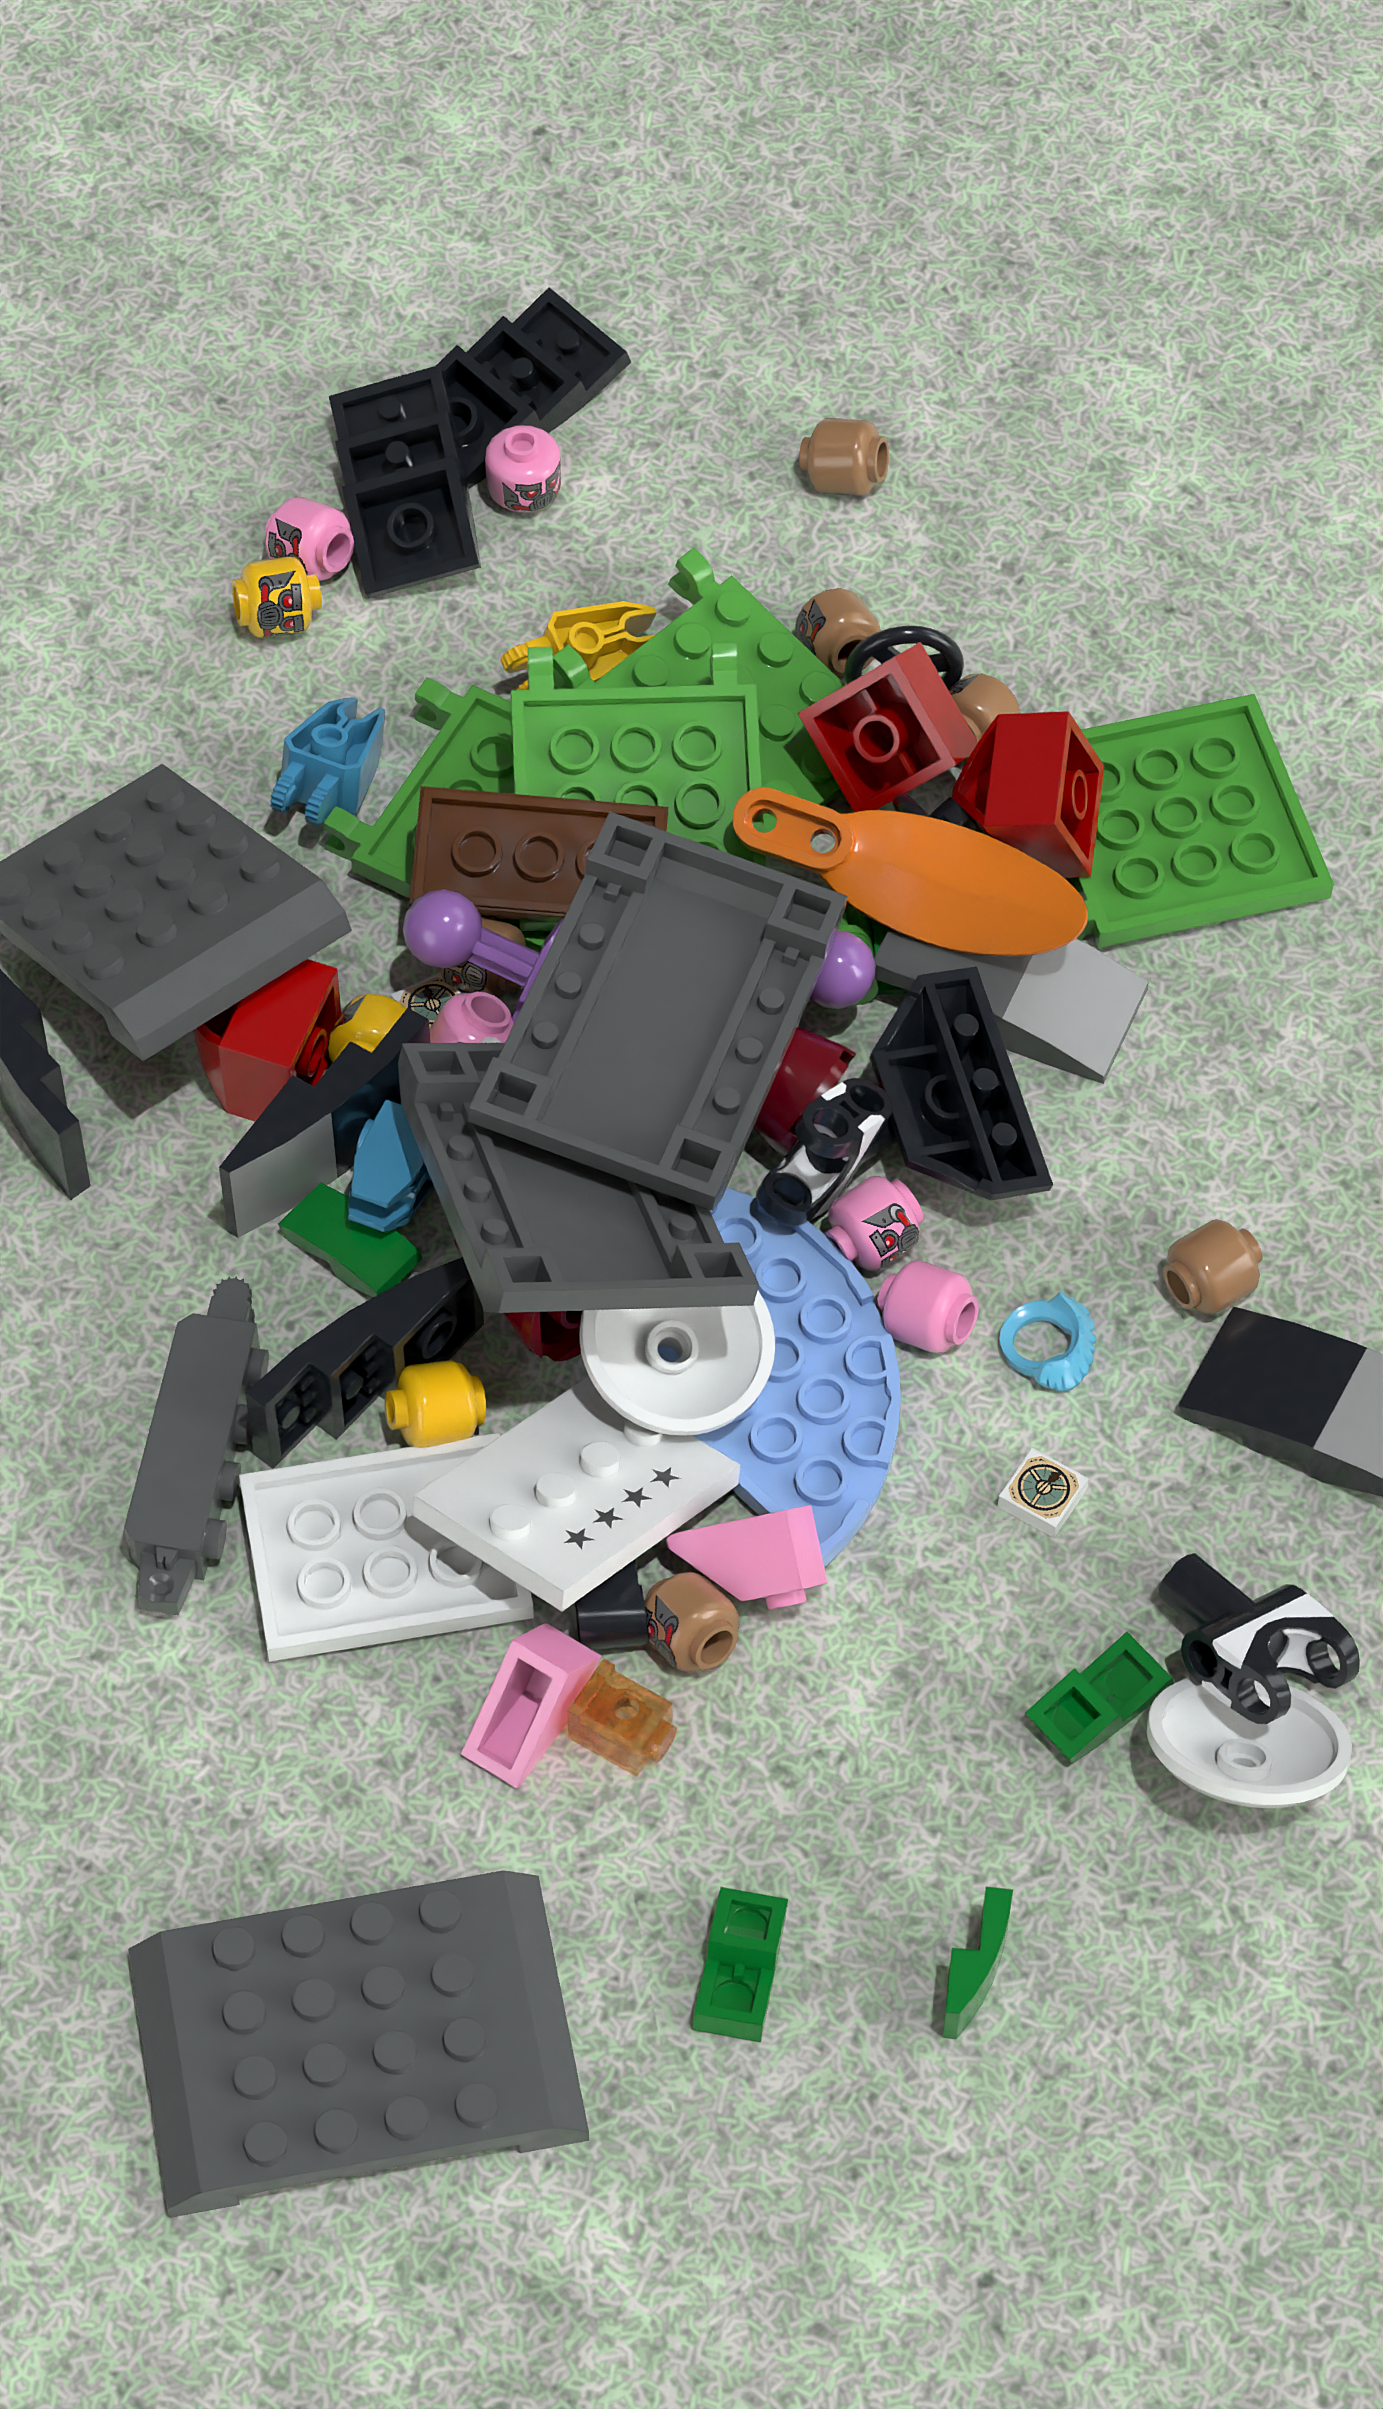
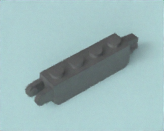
M237 1276L235 1278L228 1277L226 1280L221 1279V1283L216 1284L207 1315L192 1313L177 1322L124 1525V1531L128 1537L130 1548L129 1557L140 1570L138 1601L139 1607L142 1610L179 1615L194 1579L204 1581L209 1559L220 1560L224 1550L227 1523L226 1520L219 1519L224 1501L234 1502L237 1497L241 1464L234 1462L238 1443L248 1445L251 1440L245 1392L267 1373L269 1363V1351L260 1349L257 1323L254 1321L255 1313L251 1305L252 1290L249 1289V1283H244V1279H237Z

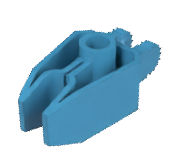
M351 697L329 701L286 736L283 746L281 778L279 777L273 788L270 800L271 809L287 813V810H290V807L296 801L306 804V812L304 814L306 822L321 826L324 823V820L327 819L335 806L346 810L352 815L357 814L379 765L383 743L385 709L379 707L364 718L356 719L358 699Z
M385 1100L375 1120L368 1119L361 1131L354 1158L352 1186L348 1201L349 1220L382 1232L391 1231L408 1224L434 1187L402 1105L389 1100Z

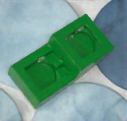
M320 1182L278 1223L284 1238L293 1245L329 1262L338 1279L371 1297H375L396 1286L423 1259L419 1249L395 1229L382 1232L349 1220V1197Z
M1125 1632L1081 1673L1075 1668L1031 1706L1025 1712V1715L1072 1764L1096 1749L1150 1707L1155 1698L1167 1687L1173 1685L1174 1681L1162 1666L1128 1632Z
M986 1886L981 1917L979 1950L952 1948L943 2038L957 2039L978 2012L993 1984L1006 1941L1013 1889Z
M720 1887L708 1939L707 1958L694 2010L692 2030L761 2042L783 1935L788 1899Z

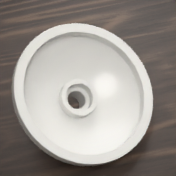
M757 1291L753 1306L583 1310L580 1323L581 1354L588 1375L595 1388L608 1404L622 1416L641 1427L659 1433L681 1436L697 1435L719 1429L740 1417L760 1395L770 1376L774 1362L775 1335L773 1323L766 1303L759 1291ZM666 1345L674 1349L677 1354V1361L668 1362L662 1359L658 1353V1346Z
M1193 1677L1176 1682L1163 1690L1152 1703L1147 1721V1737L1153 1752L1176 1778L1204 1795L1223 1802L1246 1807L1283 1808L1316 1799L1340 1784L1348 1771L1352 1754L1350 1735L1338 1716L1316 1698L1290 1685V1709L1287 1714L1268 1724H1256L1219 1701ZM1258 1682L1260 1699L1270 1707L1269 1695Z

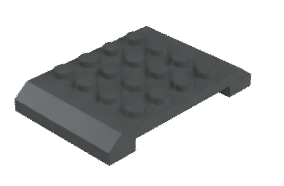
M160 764L0 861V933L101 1013L105 1018L111 1036L142 1061H145L352 931L345 910L321 878L164 764Z
M609 812L587 858L585 876L498 1058H492L469 1106L468 1122L713 1211L723 1198L826 963L845 912L848 896L625 816Z
M402 1043L398 1061L401 1105L485 1312L511 1313L754 1305L759 1283L739 1242L724 1243L709 1209L468 1122L469 1106L492 1058L499 1057L505 1043Z
M502 1870L160 1931L128 1948L169 2218L240 2205L239 2196L471 2153L515 2145L519 2146L520 2153L589 2141V2129L538 1875Z

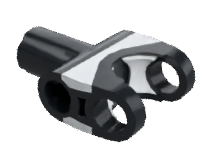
M851 1078L841 1082L811 1102L796 1123L795 1132L799 1139L798 1143L779 1164L769 1171L756 1191V1199L766 1213L778 1221L796 1226L804 1224L827 1211L831 1203L843 1195L863 1162L897 1142L889 1118L893 1112V1104L888 1094L873 1082L861 1078ZM776 1194L784 1196L794 1205L784 1202Z
M1196 1553L1188 1554L1179 1559L1164 1576L1160 1584L1159 1598L1196 1628L1186 1633L1181 1643L1183 1662L1190 1675L1219 1701L1256 1724H1268L1287 1714L1290 1709L1291 1693L1282 1673H1292L1305 1677L1314 1684L1320 1683L1327 1688L1336 1689L1355 1679L1359 1672V1652L1350 1633L1325 1607L1303 1589L1295 1585L1285 1584L1252 1600ZM1327 1645H1330L1339 1658L1340 1670L1332 1663ZM1258 1682L1269 1695L1270 1707L1260 1699Z

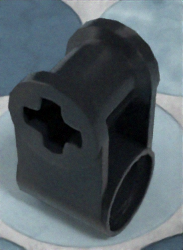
M634 1559L575 1602L579 1643L591 1650L648 1644L642 1585L638 1583L636 1560Z

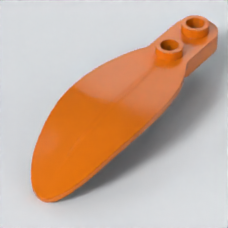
M767 787L748 791L738 800L734 807L732 819L734 830L739 841L747 849L819 875L833 891L848 896L847 903L857 911L889 929L918 941L947 950L975 955L1031 956L1050 952L1068 945L1079 937L1087 925L1088 908L1083 897L1064 877L1018 849L966 827L931 817L897 811L865 810L840 814L833 809ZM770 814L774 816L777 820L774 829L766 833L757 831L753 827V823L759 815ZM820 834H828L833 837L835 844L829 852L819 853L811 846L813 839Z

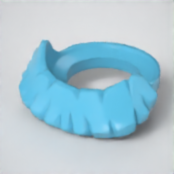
M1062 1291L1050 1301L1038 1300L1018 1307L1006 1318L1000 1331V1346L1004 1358L1015 1370L1026 1376L1034 1377L1036 1382L1043 1387L1064 1392L1074 1389L1075 1386L1082 1382V1378L1088 1374L1089 1366L1093 1363L1092 1353L1095 1352V1345L1093 1344L1096 1342V1335L1092 1333L1095 1326L1093 1319L1089 1318L1090 1312L1082 1303H1077L1073 1297L1068 1298ZM1034 1322L1053 1323L1072 1336L1070 1346L1064 1354L1045 1361L1027 1360L1020 1356L1014 1348V1339L1018 1331Z

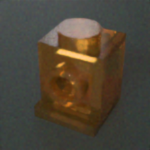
M604 1658L567 1710L568 1739L636 1777L649 1759L659 1762L665 1756L677 1732V1727L673 1725V1703L615 1671V1664ZM621 1710L633 1718L621 1719L616 1714Z

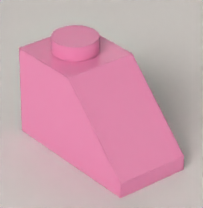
M811 1505L666 1536L667 1545L671 1551L737 1599L747 1601L765 1597L768 1610L807 1602L806 1588L827 1584Z
M547 1623L513 1639L461 1755L513 1787H520L578 1709L602 1656Z

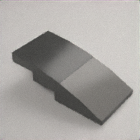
M889 929L874 958L876 964L875 979L906 990L911 988L918 975L977 966L1006 1050L1103 1084L1144 999L1149 981L1078 939L1059 949L1037 955L987 956L939 948Z

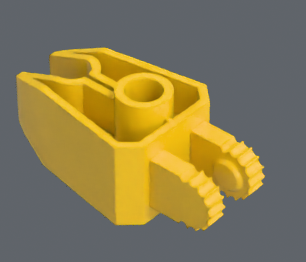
M626 601L553 612L542 637L513 646L506 653H503L500 661L507 673L519 672L527 669L528 647H552L554 656L569 644L584 660L588 667L590 678L596 682L655 636L635 637L649 630L657 611L654 607ZM528 680L519 685V688L516 690H528Z

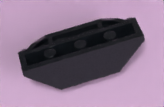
M977 966L918 975L869 1056L879 1087L888 1094L892 1101L893 1112L889 1118L906 1167L990 1201L1050 1191L1053 1182Z

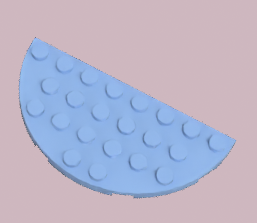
M726 1188L723 1198L713 1211L710 1210V1213L724 1243H740L759 1283L758 1291L766 1303L774 1328V1362L762 1392L740 1417L719 1429L693 1436L740 1464L739 1483L732 1490L758 1515L811 1505L825 1568L843 1551L863 1526L880 1496L891 1468L898 1437L901 1403L899 1366L891 1333H887L884 1327L883 1319L873 1302L874 1295L869 1285L850 1259L847 1260L843 1252L825 1234L808 1221L796 1226L778 1221L766 1213L756 1198ZM666 1345L658 1346V1353L662 1359L668 1362L677 1361V1354L674 1349Z

